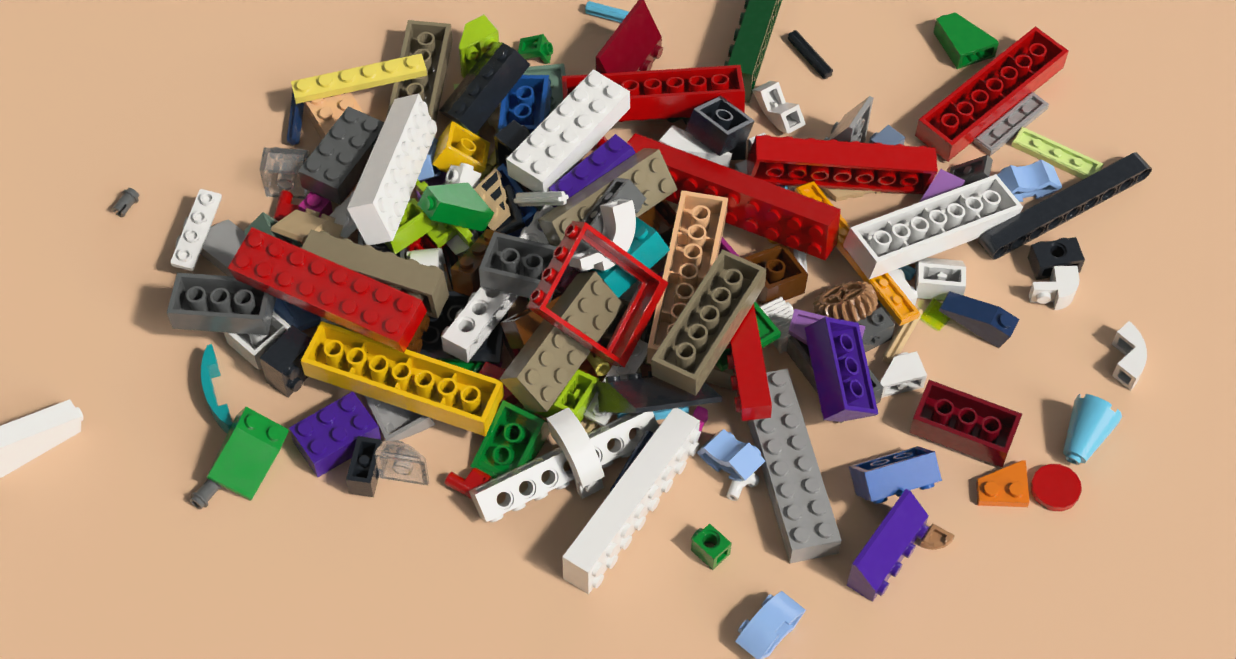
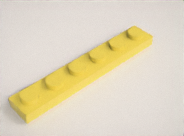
M421 53L291 81L296 104L427 76V70Z

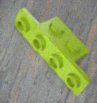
M417 179L415 188L422 196L428 185L425 181L420 182ZM431 220L433 229L426 235L438 248L442 247L456 235L469 248L473 245L471 240L473 234L468 228Z

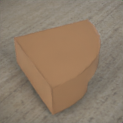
M932 523L922 539L920 547L931 550L944 548L953 541L955 535Z

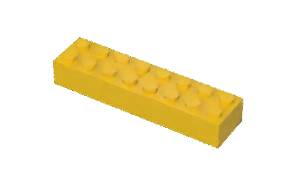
M323 321L320 322L301 359L305 376L482 436H486L504 397L503 383L500 380L407 349L402 353L364 335Z

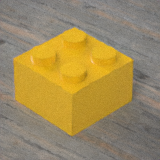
M451 121L438 138L432 165L436 166L440 171L447 173L450 165L460 166V163L474 166L473 170L482 174L486 169L490 143Z

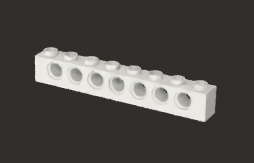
M544 206L541 211H537L531 224L522 230L520 238L549 244L537 219L554 209V207ZM480 287L477 292L472 293L465 308L457 312L455 320L450 327L447 326L443 330L441 335L443 351L468 363L519 296Z
M653 411L629 413L587 435L595 448L602 468L613 464V460L620 456L622 458L630 456L645 431L649 430L655 433L659 426ZM632 428H635L636 436L630 440L629 432ZM614 438L615 445L611 450H608L607 443L610 439ZM559 447L470 490L469 493L480 518L486 522L498 521L504 517V513L510 510L518 511L526 506V502L532 499L535 501L543 499L548 495L547 492L555 488L560 490L570 485L569 481L573 480L574 476L571 468L568 471L563 469L567 458L562 449ZM549 470V479L546 482H542V473ZM523 481H527V490L520 493L519 485ZM505 492L506 498L504 502L498 504L496 501L498 494Z

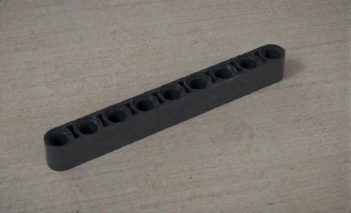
M1134 152L991 228L979 238L978 243L993 260H996L1141 182L1149 176L1152 168L1137 152Z

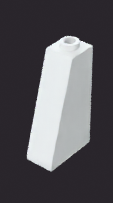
M69 399L1 425L0 478L81 432L83 414L80 408L75 407Z

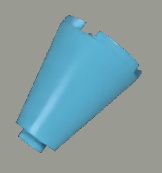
M1081 394L1077 395L1074 400L1063 454L1068 462L1075 465L1086 463L1120 423L1122 414L1118 409L1116 413L1111 410V403L1090 394H1086L1084 398H1081Z

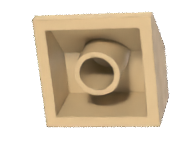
M307 208L305 212L294 210L274 224L270 231L304 243L311 230L325 231L339 238L343 225L334 223L336 218L322 214L320 218L319 212Z

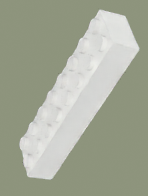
M420 94L394 99L347 207L366 245L393 241L437 133V125L431 119L427 104L422 101Z
M995 174L850 227L843 246L870 280L980 238L986 231L1020 214L1023 206Z
M679 408L671 410L563 555L564 580L587 594L593 588L597 589L604 579L603 574L608 568L612 569L616 564L618 553L621 549L625 550L629 546L634 531H639L646 521L645 516L649 511L653 512L660 501L659 497L663 492L667 493L673 484L672 479L676 474L680 475L683 472L688 457L690 455L694 456L700 446L698 439L701 431H699L700 420Z

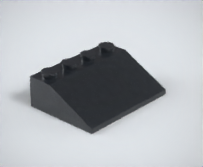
M492 42L439 109V112L476 134L531 64L515 49L505 43Z
M448 291V299L438 319L428 316L430 323L427 331L423 332L421 338L422 348L419 354L437 360L463 361L443 351L441 335L443 330L447 326L450 327L454 322L457 312L460 309H464L468 304L470 296L455 291ZM508 311L469 362L500 364L504 343L501 322L507 319Z
M648 371V376L642 377V373L627 374V379H620V376L605 377V382H597L599 412L643 413L722 402V396L706 382H704L695 396L652 376V371Z

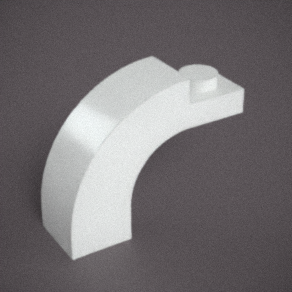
M617 199L600 205L603 219L602 234L627 252L633 241L636 227L633 200ZM593 247L574 254L569 262V266L579 268L580 271L592 268L605 271L615 265V263Z
M568 407L548 417L547 422L550 434L562 449L569 462L580 497L583 499L603 489L602 478L605 476L600 460L590 438L574 413Z

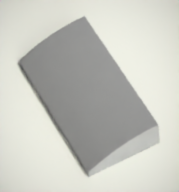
M230 220L222 221L210 227L200 254L227 276H233L228 266L246 238V234Z
M365 396L388 443L410 437L435 425L432 418Z

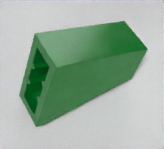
M956 12L936 18L933 33L956 69L996 56L999 45L997 39Z
M468 182L427 186L418 202V206L430 220L478 231H485L494 215V212Z

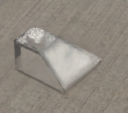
M384 440L377 448L375 457L380 478L421 485L429 484L426 458L409 444L399 440L392 442Z

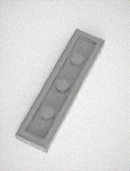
M1031 92L977 136L973 144L991 156L1017 135L1021 127L1025 128L1045 112L1049 104L1034 92Z

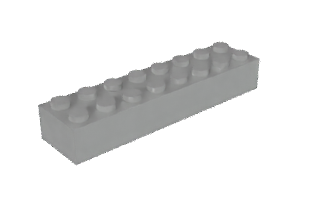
M788 369L767 372L772 402L771 418L748 420V425L754 445L760 450L762 458L765 460L761 465V469L789 563L839 554L842 540Z

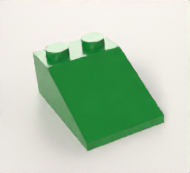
M503 400L470 467H476L495 479L534 460L550 433L548 422Z
M248 407L243 408L236 415L206 478L251 501L277 457L289 429Z

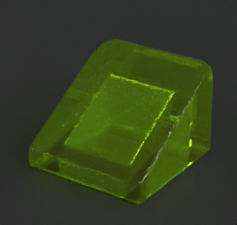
M933 298L921 315V318L940 331L951 318L938 311L942 303Z

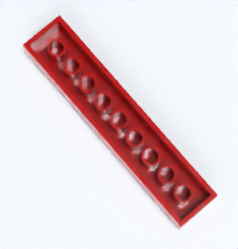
M636 133L627 142L636 153L643 148L660 150L678 189L665 198L667 201L679 205L682 190L728 198L725 223L822 260L827 259L838 243L841 209Z

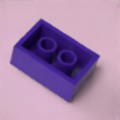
M353 391L289 427L293 443L317 478L352 458L358 436L381 439L379 426Z

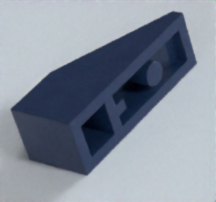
M951 291L948 292L938 310L997 348H1000L1011 337L1020 320L999 306Z

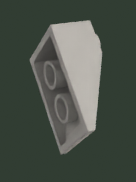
M869 96L845 114L840 122L834 124L830 137H825L824 140L835 139L843 142L859 141L864 143L874 98Z

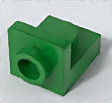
M544 34L521 38L518 53L525 60L540 57L545 64H548L553 54V46Z

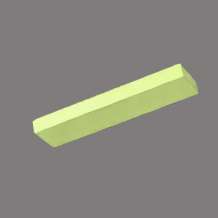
M1021 127L1011 145L1081 179L1093 175L1103 167V163L1024 127Z

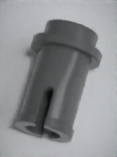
M132 188L123 190V195L111 208L113 212L118 211L116 215L119 217H124L131 206L139 201L138 192Z
M207 478V481L199 490L191 494V504L200 510L203 507L206 508L208 501L221 488V485Z

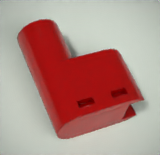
M282 190L279 193L273 216L277 221L282 220L294 210H299V205L291 204L293 194L290 191Z
M475 467L466 479L454 472H450L445 479V485L472 499L469 491L491 481L489 480L491 476Z

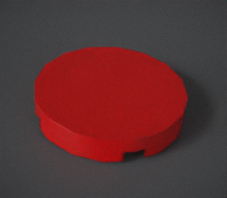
M1061 464L1042 466L1035 472L1031 482V493L1035 501L1040 505L1046 506V509L1051 511L1071 509L1079 500L1082 492L1081 481L1077 474L1069 467Z

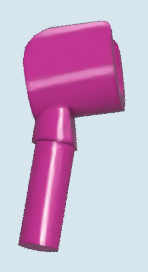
M698 405L693 413V417L700 420L699 431L702 432V428L708 420V410Z

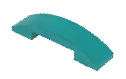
M209 344L204 351L201 363L202 388L212 416L221 429L228 433L233 422L228 405L218 406L211 378L219 377L221 374L213 346Z

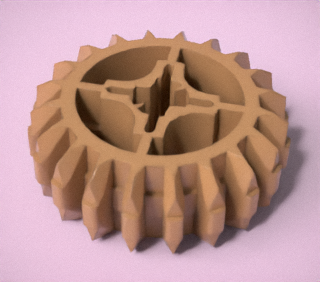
M850 281L838 286L834 285L833 288L826 289V292L820 293L813 303L815 314L835 319L857 322L864 320L866 316H870L877 309L878 298L872 284Z

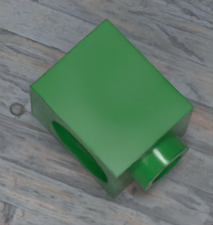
M710 523L704 529L699 528L691 538V551L712 570L731 553L732 543ZM705 543H712V544H714L715 546L709 548V547H706L704 544H705Z

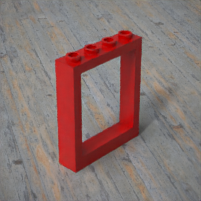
M572 221L566 228L565 236L560 245L554 250L549 266L543 271L541 281L531 293L527 308L610 365L625 368L668 282L588 223ZM581 239L640 282L606 348L546 308Z

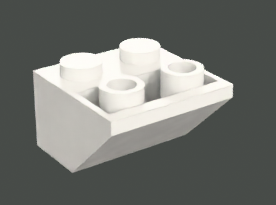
M925 258L915 262V290L918 298L944 300L949 291L964 295L966 288V266L963 261Z

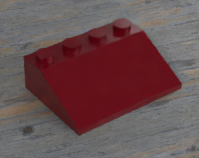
M644 0L637 1L596 55V71L600 74L650 71L655 59L661 57L663 52L662 36Z

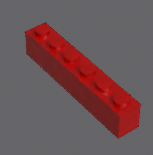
M753 304L725 348L730 350V355H727V364L729 370L733 369L734 376H730L732 391H737V397H734L735 411L740 412L741 421L771 418L772 402Z

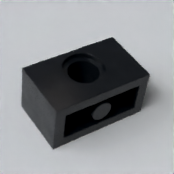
M1076 237L1060 238L1049 242L1040 241L1032 244L1027 257L1036 280L1050 278L1054 266H1077L1078 273H1080L1085 261Z
M357 437L346 477L349 494L374 497L385 455L381 439Z

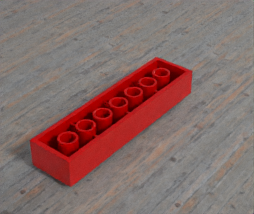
M1035 26L918 119L915 136L928 147L936 148V153L949 162L994 122L1063 69L1069 50Z
M740 65L602 73L608 79L630 91V109L618 122L677 117L690 118L694 108L719 96H722L745 113V88ZM588 74L562 76L563 100Z
M769 135L755 136L747 158V175L774 185L801 186L814 181L819 188L925 194L938 172L936 148L905 146L903 144L886 145L878 142L872 144L859 141L843 142L835 139L816 140L814 138L800 139L790 136L771 137Z
M251 227L228 266L229 271L236 280L402 353L406 351L427 312L421 299Z

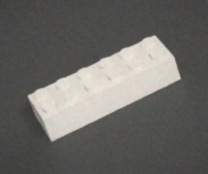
M593 69L506 159L508 176L533 192H549V188L571 171L630 109V91Z

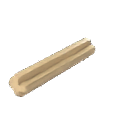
M915 306L920 312L918 319L899 327L883 354V361L891 364L893 358L900 354L922 316L923 310Z

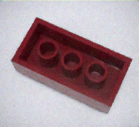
M928 380L914 414L909 433L1003 468L1022 413Z

